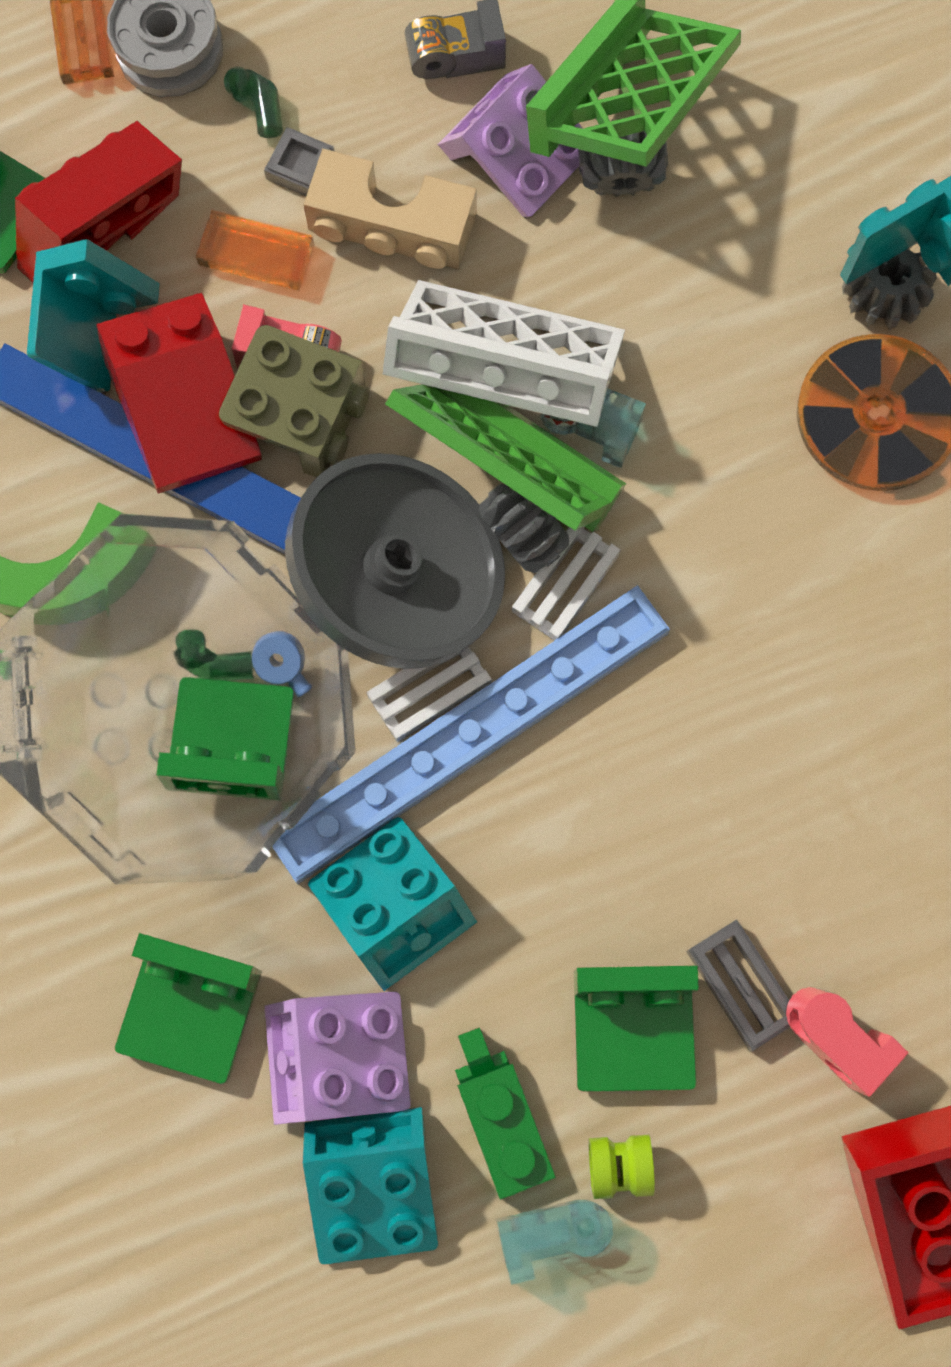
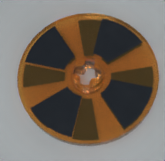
M868 334L841 341L825 351L814 362L800 388L797 400V422L802 440L811 456L825 471L840 481L854 487L873 491H890L919 483L933 474L951 453V375L940 360L931 352L901 337L885 334ZM884 404L890 409L886 418L880 416L874 420L868 415L872 406L878 408Z

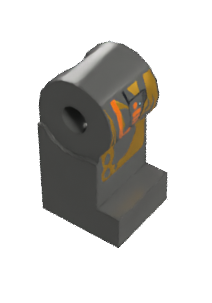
M498 0L477 1V10L445 17L437 15L423 16L415 19L405 28L404 35L411 70L418 78H451L506 68V37Z

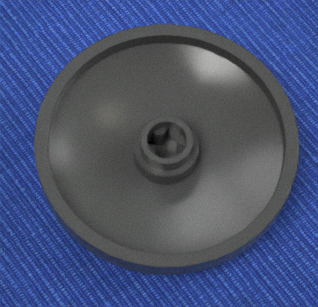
M381 453L365 454L340 461L321 473L310 484L290 517L285 539V557L290 582L299 602L311 620L325 635L346 651L375 664L401 669H416L441 664L456 657L471 646L485 632L497 614L505 584V564L499 539L480 516L479 504L471 494L457 481L429 464L406 456Z

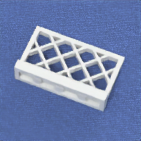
M418 280L400 317L393 316L388 326L382 375L597 427L623 342L625 329ZM425 302L445 306V308L432 310ZM487 316L498 320L485 323L480 317ZM461 321L466 327L452 330L447 324ZM532 329H541L550 333L537 335ZM514 334L519 340L505 342L500 336ZM585 341H590V342L599 343V344H603V345H602V346H598V347H594V348H590V347L585 343ZM565 346L572 353L559 356L553 349Z

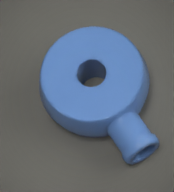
M284 631L270 632L258 639L252 651V664L257 675L271 684L288 683L297 697L307 693L312 688V685L301 673L305 664V652L300 641L292 634ZM274 654L281 655L283 657V661H277L274 658Z

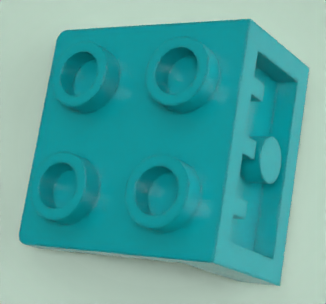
M951 176L938 184L934 179H930L916 187L906 197V202L891 211L887 207H882L867 216L858 226L860 232L855 243L847 251L849 256L840 273L843 281L849 284L918 243L926 266L932 272L939 273L947 286H950Z
M88 239L36 252L27 343L28 357L98 392L109 391L111 378L103 360L96 324L115 319L116 314H131L135 311V308L157 304L160 283Z
M400 817L390 821L308 882L312 892L383 991L387 990L477 923V920L455 885Z
M422 1107L397 1112L305 1122L302 1163L318 1259L321 1264L341 1263L437 1249L438 1237L427 1166Z

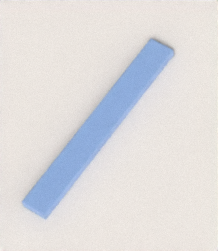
M637 585L265 834V837L297 884L301 883L390 821L408 811L667 636L670 628Z

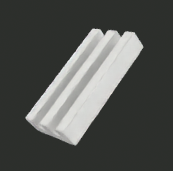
M570 527L566 532L569 535V546L559 554L560 557L548 567L544 566L537 571L512 606L514 614L554 641L564 634L620 555L621 549L612 543L610 546L602 541L601 536L595 532L589 533L584 527L576 531ZM578 541L583 544L537 611L531 610L529 608L575 542ZM595 552L602 558L553 625L546 618L590 556Z
M468 647L459 654L462 659L388 705L384 701L386 698L441 664L424 668L403 669L366 692L371 703L397 742L492 683L491 677L480 665V661L474 651L472 652ZM470 670L473 675L472 679L400 724L394 716Z

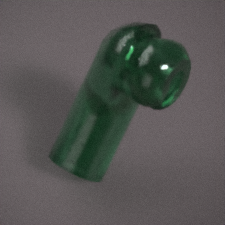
M240 66L229 69L224 77L225 90L237 102L255 112L257 134L263 138H275L281 135L283 127L279 93L275 84L250 69H244Z
M183 630L176 635L175 645L177 650L173 651L174 659L178 666L197 678L223 681L254 679L252 651L216 654L206 648V638L200 630Z

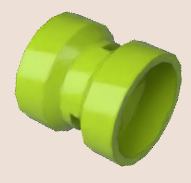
M649 1134L630 1135L625 1142L613 1143L608 1137L589 1138V1166L593 1199L612 1198L620 1191H630L636 1197L654 1196V1164ZM616 1156H619L621 1178H617Z

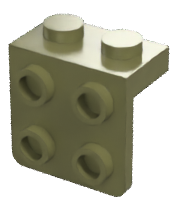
M263 325L256 330L221 405L219 416L222 423L227 427L299 454L303 472L317 478L330 465H335L342 461L349 441V436L345 435V431L352 417L357 419L361 417L369 398L370 388L365 385L361 360L272 326Z

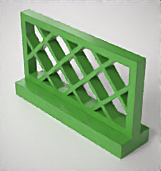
M615 0L526 105L530 152L550 157L561 144L647 167L741 45V30L646 9L645 0ZM650 30L669 34L650 40L646 39V35ZM704 43L717 45L715 47L699 51H695L693 48V46ZM680 50L683 54L659 60L657 55ZM645 59L647 64L623 70L626 63ZM693 70L695 74L694 76L672 81L669 77L670 75ZM657 79L659 85L636 91L633 87L635 84ZM619 88L623 92L620 95L598 100V97L603 92ZM669 100L671 103L670 107L647 112L645 108L647 105ZM631 109L635 113L634 116L611 122L608 118V115ZM596 119L599 124L584 129L574 127L577 123ZM645 131L647 137L641 144L619 138Z
M423 384L393 389L385 405L574 531L582 527H586L592 532L598 530L626 485L625 482L508 405Z

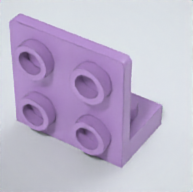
M533 64L505 74L437 144L451 161L471 155L523 217L532 216L579 167V149L560 144L550 157L530 152L526 105L546 83ZM579 123L574 126L583 129Z
M398 992L294 998L265 1005L274 1125L397 1112L410 1108L401 999Z

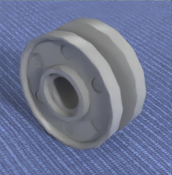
M114 0L107 16V35L115 51L118 64L125 78L140 91L159 97L182 96L202 87L216 73L223 56V39L217 24L216 12L210 0Z

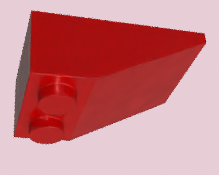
M202 292L96 324L104 363L158 494L262 460V454L256 437L227 427L220 419L219 410L235 375L221 335Z
M951 1106L841 1136L854 1191L898 1329L950 1316Z

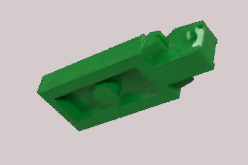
M480 1027L458 1035L468 1065L455 1070L460 1083L457 1086L499 1199H504L556 1178L514 1066L509 1064L505 1051L491 1056Z

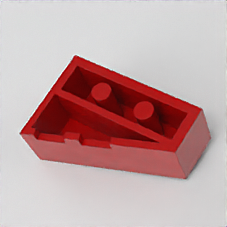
M135 121L119 132L115 131L108 134L99 145L80 157L70 158L63 164L61 169L39 183L29 184L15 197L17 269L33 283L36 252L86 239L107 251L124 234L133 240L179 196L182 159L139 121Z

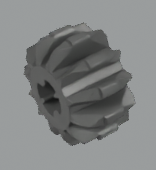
M645 131L619 138L641 144L647 137ZM667 141L647 167L578 150L579 170L583 178V185L590 190H594L596 194H613L615 197L621 194L634 196L639 191H651L655 188V185H659L666 180V168L668 167L669 159Z
M912 247L849 284L843 282L842 294L853 297L849 305L850 313L865 310L868 313L866 317L867 327L873 325L878 318H883L889 331L897 327L900 318L909 324L917 320L921 309L928 307L934 297V290L931 287L937 279L936 273L926 267L921 252L913 253L911 251Z
M500 483L488 493L489 496L479 504L480 516L525 571L536 573L544 566L548 567L569 546V535L555 517L505 484Z

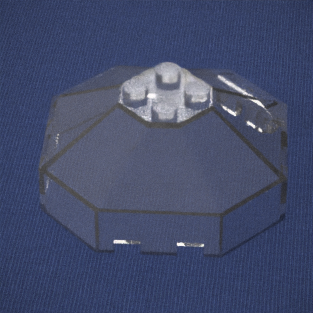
M121 513L92 537L0 628V776L115 885L229 880L256 873L270 857L271 853L269 850L285 830L292 829L321 795L318 790L333 772L342 769L356 752L348 651L333 642L311 620L299 602L290 579L275 564L267 568L245 545L250 538L234 521ZM284 631L295 636L302 644L305 652V664L301 673L311 683L312 688L301 697H297L294 692L281 801L166 790L156 776L159 752L170 753L180 680L183 677L290 687L288 683L271 684L261 679L253 668L252 651L258 639L267 633ZM274 654V658L277 661H283V657L281 655Z

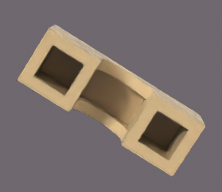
M322 148L303 204L308 230L314 231L319 237L331 242H341L344 239L363 244L372 252L380 255L397 253L413 257L419 263L430 268L442 269L447 266L460 269L477 215V188L425 175L421 189L414 200L399 207L385 206L374 199L377 185L373 161Z

